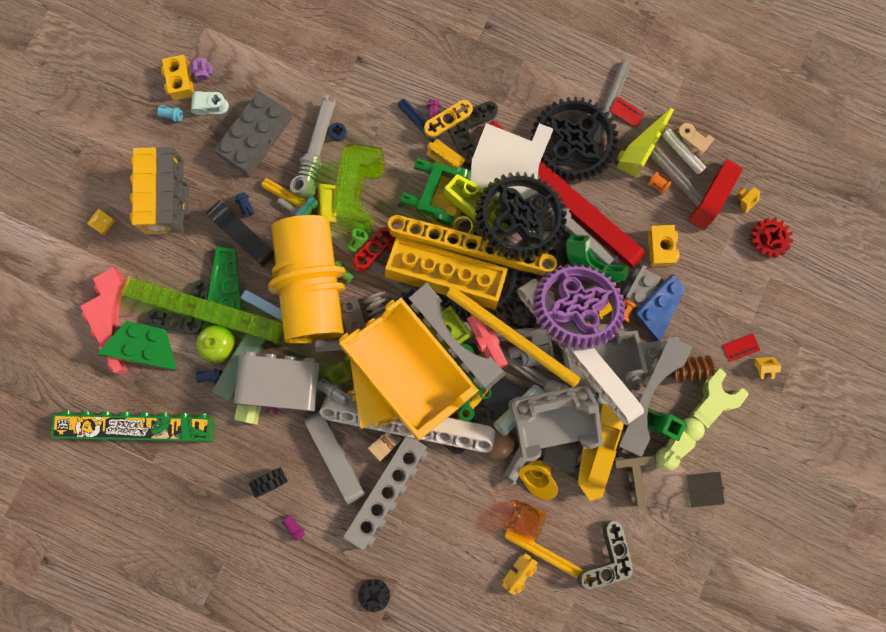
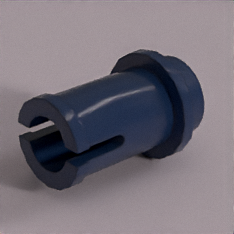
M245 192L235 196V203H238L243 217L247 218L248 213L252 216L255 212L248 200L249 196Z
M217 368L197 371L196 381L197 383H217L222 371Z

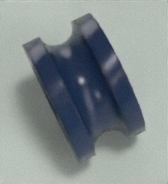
M334 123L330 126L329 132L333 140L343 141L346 138L347 131L342 123ZM338 128L340 129V131H343L340 132L341 135L337 136L336 133H333L336 132V129Z

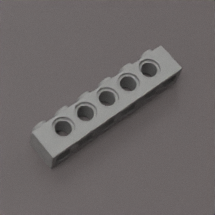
M405 437L343 538L363 551L366 546L369 548L372 546L376 539L373 536L377 529L381 531L387 521L384 519L387 512L392 513L397 505L395 499L398 494L402 496L407 489L406 481L408 478L413 479L418 471L416 465L419 461L423 462L429 452L426 451L427 446L414 438ZM406 453L414 455V462L412 464L404 462L403 457ZM395 470H401L404 473L402 481H396L393 478ZM385 487L392 488L393 496L391 498L383 496V489ZM374 504L382 506V514L375 515L372 512ZM363 522L371 523L372 530L370 532L362 530L361 525Z

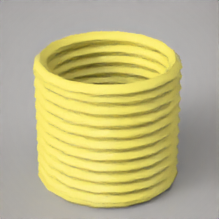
M460 216L454 221L453 230L458 231V227L462 222L469 221L471 222V229L468 233L474 234L476 232V226L469 217Z

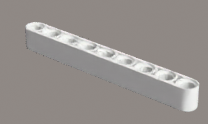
M535 279L517 289L520 299L533 315L535 311L532 308L534 304L532 300L536 286L539 283ZM546 293L545 306L547 312H549L551 305L555 301ZM572 322L559 325L571 333L582 335ZM564 342L559 345L622 423L628 425L644 413L642 405L594 348L590 350L587 346L582 351L580 346L574 350L573 345H570L568 348H566V343Z
M325 397L320 409L321 417L326 420L360 427L356 401L344 407L336 400ZM399 418L392 423L373 428L372 425L365 427L415 438ZM447 418L421 440L486 453L490 452L493 448L495 430L490 426Z

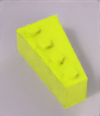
M457 174L444 188L442 194L473 222H478L475 220V215H477L475 208L478 207L476 203L477 200H480L479 195L483 193V189ZM495 195L490 200L487 208V220L491 229H493L495 218L504 213L499 206L498 197ZM506 223L500 224L503 228H509Z

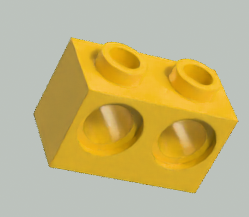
M179 55L162 59L163 66L161 67V72L166 79L164 84L166 94L170 95L173 100L192 97L194 87L191 73H189V62L186 57ZM182 84L180 88L175 89L177 85Z

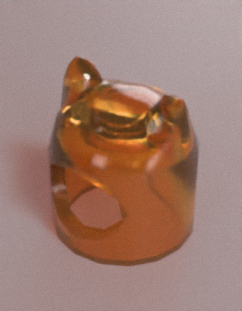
M511 500L510 504L513 509L509 520L503 522L502 526L521 537L535 542L543 527L546 511L527 503Z

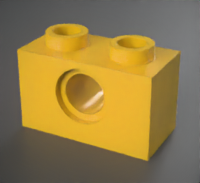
M675 225L651 226L647 230L650 267L674 266L679 260V250L676 249L678 232L675 231ZM660 243L667 244L668 250L662 249Z

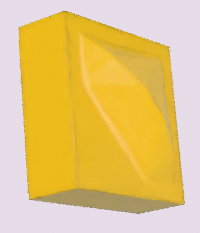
M98 209L87 224L102 235H105L115 220Z

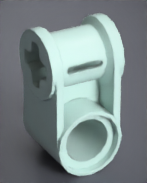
M195 91L192 93L191 112L193 114L221 115L225 114L229 109L228 102L219 92Z

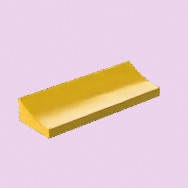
M397 237L385 268V278L418 288L428 283L436 293L446 295L451 287H455L480 306L496 310L508 268Z

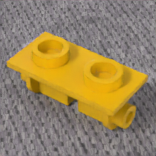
M438 139L434 143L430 142L427 146L429 150L426 154L441 164L456 168L461 167L466 159Z
M527 553L520 555L513 565L519 571L516 574L510 569L502 580V586L513 595L520 593L525 586L524 582L527 577H531L535 573L538 562L531 559Z

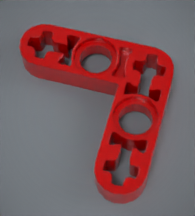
M388 227L380 228L354 256L353 267L355 270L364 272L372 266L385 250L391 253L396 237L389 233ZM382 235H389V237L385 238L381 244L380 241L382 239ZM370 246H376L379 249V251L377 253H371L368 248ZM366 255L367 258L365 260V264L362 263L361 265H359L358 262L362 261Z

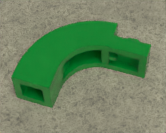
M570 235L566 241V247L571 266L576 263L577 267H580L583 263L585 268L591 265L592 270L598 268L600 274L605 272L606 278L611 276V281L613 282L625 281L628 274V266L607 265L599 262L591 253L590 235Z
M648 408V430L659 436L679 441L687 423L671 414L661 413Z

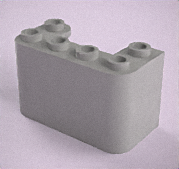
M244 351L243 355H239L233 404L313 412L315 411L320 364L316 363V359L304 358L302 361H297L296 357L284 356V359H278L274 354H264V357L256 356L255 352Z

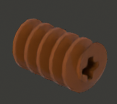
M710 355L705 356V358L703 356H698L697 359L695 357L687 358L683 367L671 373L674 383L678 382V377L681 378L682 382H685L687 376L690 382L693 381L694 376L700 381L701 375L704 376L705 380H708L709 374L713 376L715 373L713 359Z

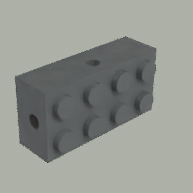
M257 91L215 148V152L221 159L250 177L292 120L289 110L260 91Z

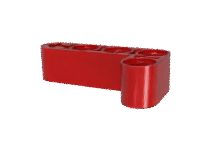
M726 159L700 204L689 217L688 222L705 231L721 211L743 167Z

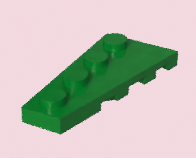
M216 247L204 321L244 327L237 250Z

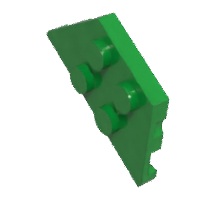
M126 321L98 353V356L172 371L176 370L166 329Z

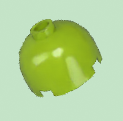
M218 325L209 326L202 330L196 341L197 351L200 356L207 362L214 364L225 363L231 359L237 346L233 333L227 328Z

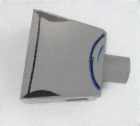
M538 329L520 334L554 358L551 337L545 334L547 330ZM517 346L509 347L510 359L522 357L523 365L526 367L542 366V364Z

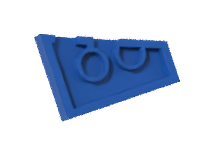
M675 274L669 275L633 313L655 341L661 340L685 291V287Z

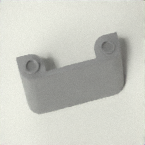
M576 386L523 397L512 402V411L523 462L537 460L541 456V448L580 441L581 445L588 449L603 446L599 405L591 389L587 386Z

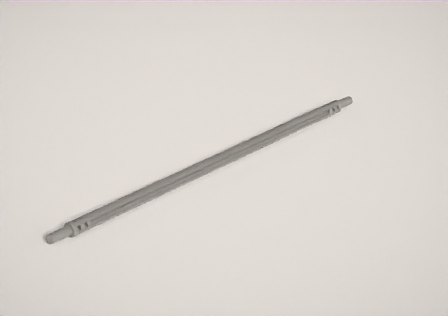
M279 198L277 204L289 211L292 217L300 209L298 206L294 207L283 198ZM331 230L332 244L354 258L357 253L347 249L348 241ZM365 255V258L362 261H359V263L365 264L367 256ZM375 261L369 268L372 272L406 294L411 289L415 292L418 290L412 285L385 278L386 267L378 261ZM440 305V310H441V311H443L444 309H446L445 307H443L442 305ZM462 320L470 332H472L469 324ZM499 346L510 367L544 389L545 384L550 379L532 367L524 366L523 361L519 358L510 359L509 351Z

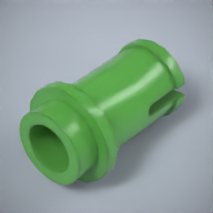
M337 261L335 263V266L345 268L346 275L340 278L348 285L355 278V275L344 266V262Z

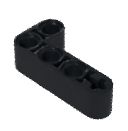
M220 200L206 212L226 234L262 267L274 257V251Z

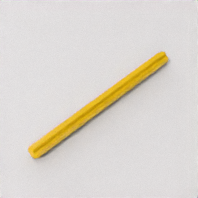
M451 287L448 290L447 297L569 385L575 387L579 383V376L455 287Z

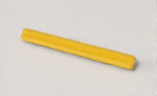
M510 528L507 529L504 535L509 541L575 578L578 577L580 572L584 571ZM587 577L584 583L588 584V581L594 580L595 577Z

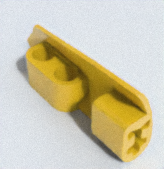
M350 360L360 429L370 425L375 428L396 421L398 419L397 415Z
M598 403L603 446L593 449L583 447L578 484L590 501L603 497L624 423L621 422L611 408L604 403Z

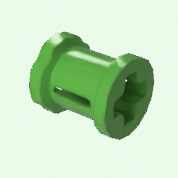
M355 228L352 230L351 240L347 242L346 246L349 251L358 253L363 247V243L367 241L368 233L363 229Z

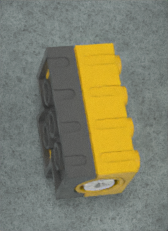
M173 147L133 148V155L130 158L133 167V174L130 176L133 186V193L130 194V201L133 205L132 212L130 213L132 225L144 234L184 233L183 221L184 219H189V183L184 178V159Z

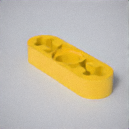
M461 100L425 123V135L429 138H435L467 119L472 113V104L467 100ZM461 106L464 108L468 107L467 113L465 114L464 111L459 113V119H457L456 113L460 111ZM444 115H451L453 122L451 124L445 123L443 121ZM439 119L441 125L436 128V132H429V125L436 126Z

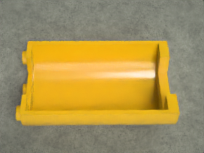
M400 298L396 302L394 300L390 301L384 307L386 310L383 315L377 320L373 318L367 322L366 328L362 331L357 329L350 335L346 333L338 341L339 346L415 439L420 441L479 390L405 301Z

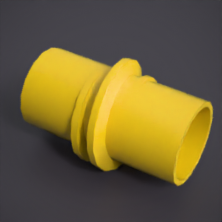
M301 215L274 222L271 225L276 266L272 268L274 279L269 282L268 290L272 294L279 295L285 342L303 344L314 343L316 340L342 337L344 329L339 293L345 290V284L337 282V279L346 275V270L344 267L335 266L329 219L318 215Z

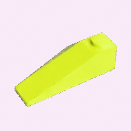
M670 108L628 145L625 151L621 150L616 159L619 161L616 168L636 178L655 147L674 109Z

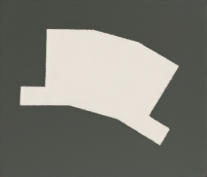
M486 123L472 158L470 181L484 189L488 187V183H494L496 177L500 179L503 174L507 177L510 172L515 176L518 171L520 176H523L524 172L527 173L528 177L534 173V178L537 179L539 163L553 129L539 123L534 138L530 141ZM522 186L508 187L516 189L524 200L535 192L531 188ZM499 192L495 194V196L499 197L500 195Z

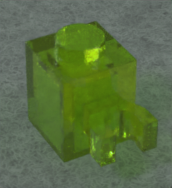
M346 356L332 363L326 371L319 373L318 378L325 376L328 382H332L333 385H339L352 379L350 358Z

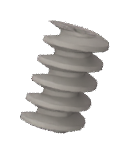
M385 292L373 294L363 301V304L368 306L365 309L366 312L370 313L368 319L375 318L377 320L383 315L386 310L384 308L386 305L383 303L388 300L387 298H381Z

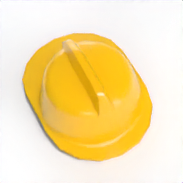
M541 460L530 461L527 465L520 468L519 477L534 496L543 500L555 498L558 494V487L551 477V469L546 462Z

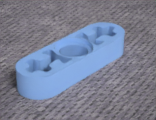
M247 290L243 292L240 297L241 299L282 321L280 308Z

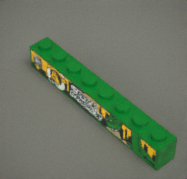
M61 411V414H53L51 438L214 442L215 418H209V414H197V417H190L188 413H178L177 417H170V413H158V417L151 416V413L139 412V416H131L132 412H119V416H112V412H100V415H93L92 411H80V415H73L74 411Z

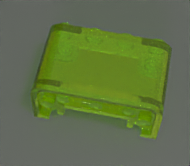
M349 143L342 150L332 202L333 215L342 229L352 231L355 228H359L369 234H373L374 220L371 217V213H367L364 210L363 202L359 201L363 179H377L383 175L385 159L381 147Z

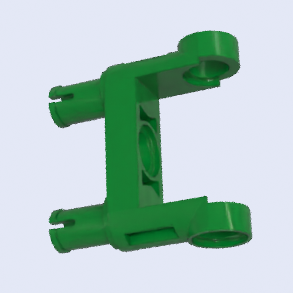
M417 158L414 169L429 174L430 177L420 198L404 192L400 203L416 208L417 212L433 217L441 224L451 226L454 217L447 214V211L431 206L442 176L453 179L458 174L469 180L471 172L462 167L453 168L439 162L431 163Z

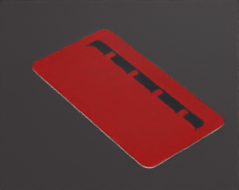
M620 97L616 98L610 109L612 113L634 127L639 126L644 116V112Z
M754 334L747 335L722 346L729 362L760 351Z

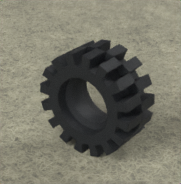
M279 467L248 484L254 497L257 498L282 486L288 480L282 468Z

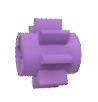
M195 58L193 64H189V73L196 80L205 81L209 79V74H213V68L210 62H207V59Z

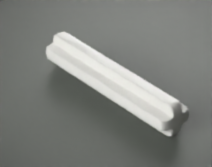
M670 128L662 134V137L696 174H700L705 170L706 166Z

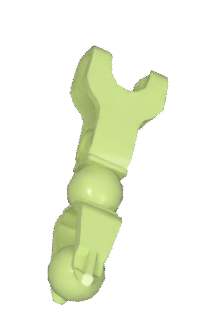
M721 368L715 370L714 375H710L709 379L704 381L702 387L703 399L688 416L689 418L683 420L687 425L680 440L668 439L665 446L657 451L655 455L657 468L667 472L674 471L679 466L680 459L696 446V441L703 437L705 429H708L723 411L740 407L749 395L744 388L736 390L731 395L725 393L722 389V382L726 373Z

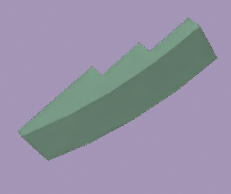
M257 323L252 325L221 374L212 391L213 393L227 401L232 400L235 392L239 355H243L244 351L255 352L256 356H259L272 333L271 331Z

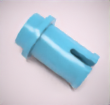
M163 105L158 107L157 114L159 117L172 119L174 122L183 119V111L178 107L170 108Z

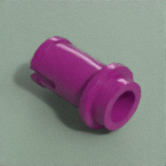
M433 99L428 101L426 105L428 108V120L439 114V108H441L439 100Z
M292 515L281 522L291 534L292 540L298 541L305 535V529H301Z

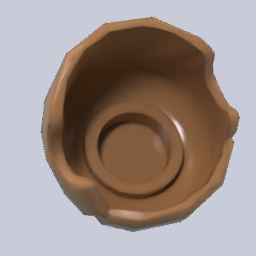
M495 430L493 448L490 452H487L488 455L495 459L508 458L515 450L516 443L514 437L510 433L504 436L498 430Z

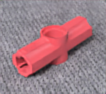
M474 315L467 318L480 353H483L486 359L491 356L501 369L507 366L508 363L499 347L500 342L494 330H491L488 325Z

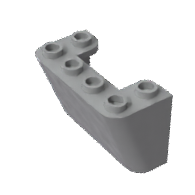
M638 330L618 333L616 342L606 343L605 345L601 344L598 348L596 346L593 347L630 392H636L641 389L648 370ZM560 348L563 366L580 377V381L576 386H587L591 389L594 397L599 396L593 386ZM565 382V385H567L569 388L572 387L567 382Z

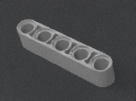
M320 411L305 418L304 422L347 504L349 505L365 496V490L328 420L321 417Z

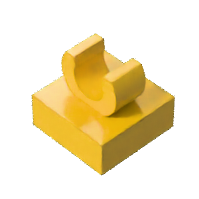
M743 187L737 192L739 194L737 199L741 202L740 209L745 213L759 201L760 191L755 187L750 192Z
M775 357L755 358L754 365L758 369V375L761 379H764L765 373H769L770 378L774 379L775 373L781 372V364Z

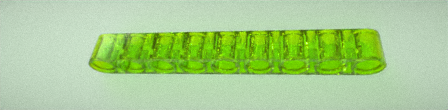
M126 276L120 295L275 343L280 342L283 333V323Z

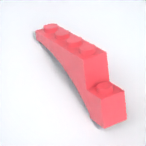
M114 267L93 278L95 282L94 288L100 296L80 306L83 310L81 313L82 317L87 323L89 322L92 328L90 332L100 344L98 346L99 350L118 331L119 308L124 291L128 288L121 272ZM107 358V366L112 373L122 375L128 372L124 361Z

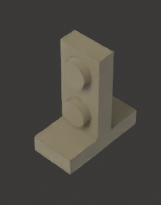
M655 456L613 461V468L628 467L629 471H626L628 483H631L632 491H629V497L634 506H646L640 466L656 464Z

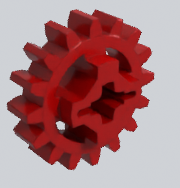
M768 217L764 219V222L761 220L757 223V226L755 225L752 228L754 232L750 234V237L754 238V240L750 244H755L756 247L753 250H759V256L766 254V259H769L771 256L776 259L779 255L783 256L786 254V251L791 249V246L788 244L793 242V239L789 238L793 232L787 231L790 226L784 227L783 220L778 223L776 217L771 221Z

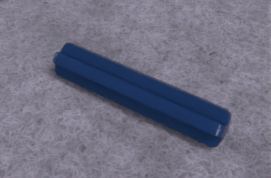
M406 99L399 101L398 107L424 133V126L427 121ZM429 125L430 127L428 131H433L435 133V129L431 125ZM440 135L435 138H427L434 143L436 139L440 138Z

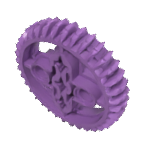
M567 263L565 267L560 265L552 273L547 272L545 277L541 278L534 291L532 300L534 304L532 308L535 311L534 317H537V324H542L541 330H547L546 336L550 334L553 336L552 341L558 339L559 345L563 342L566 343V348L573 345L574 350L578 346L581 347L582 351L587 346L591 350L594 346L598 348L601 344L605 345L608 340H612L621 328L626 310L624 308L625 302L622 301L623 295L619 294L620 288H615L616 282H610L611 276L605 277V272L600 274L598 268L592 270L591 265L585 268L583 263L580 267H577L576 263L570 267ZM578 279L588 281L597 287L584 290ZM560 281L558 291L561 299L553 303L550 311L547 312L545 306L546 293L553 284ZM609 300L612 307L610 323L604 330L598 332L597 329L599 328L600 321L597 312L603 310ZM573 322L576 329L582 335L571 333L559 325Z

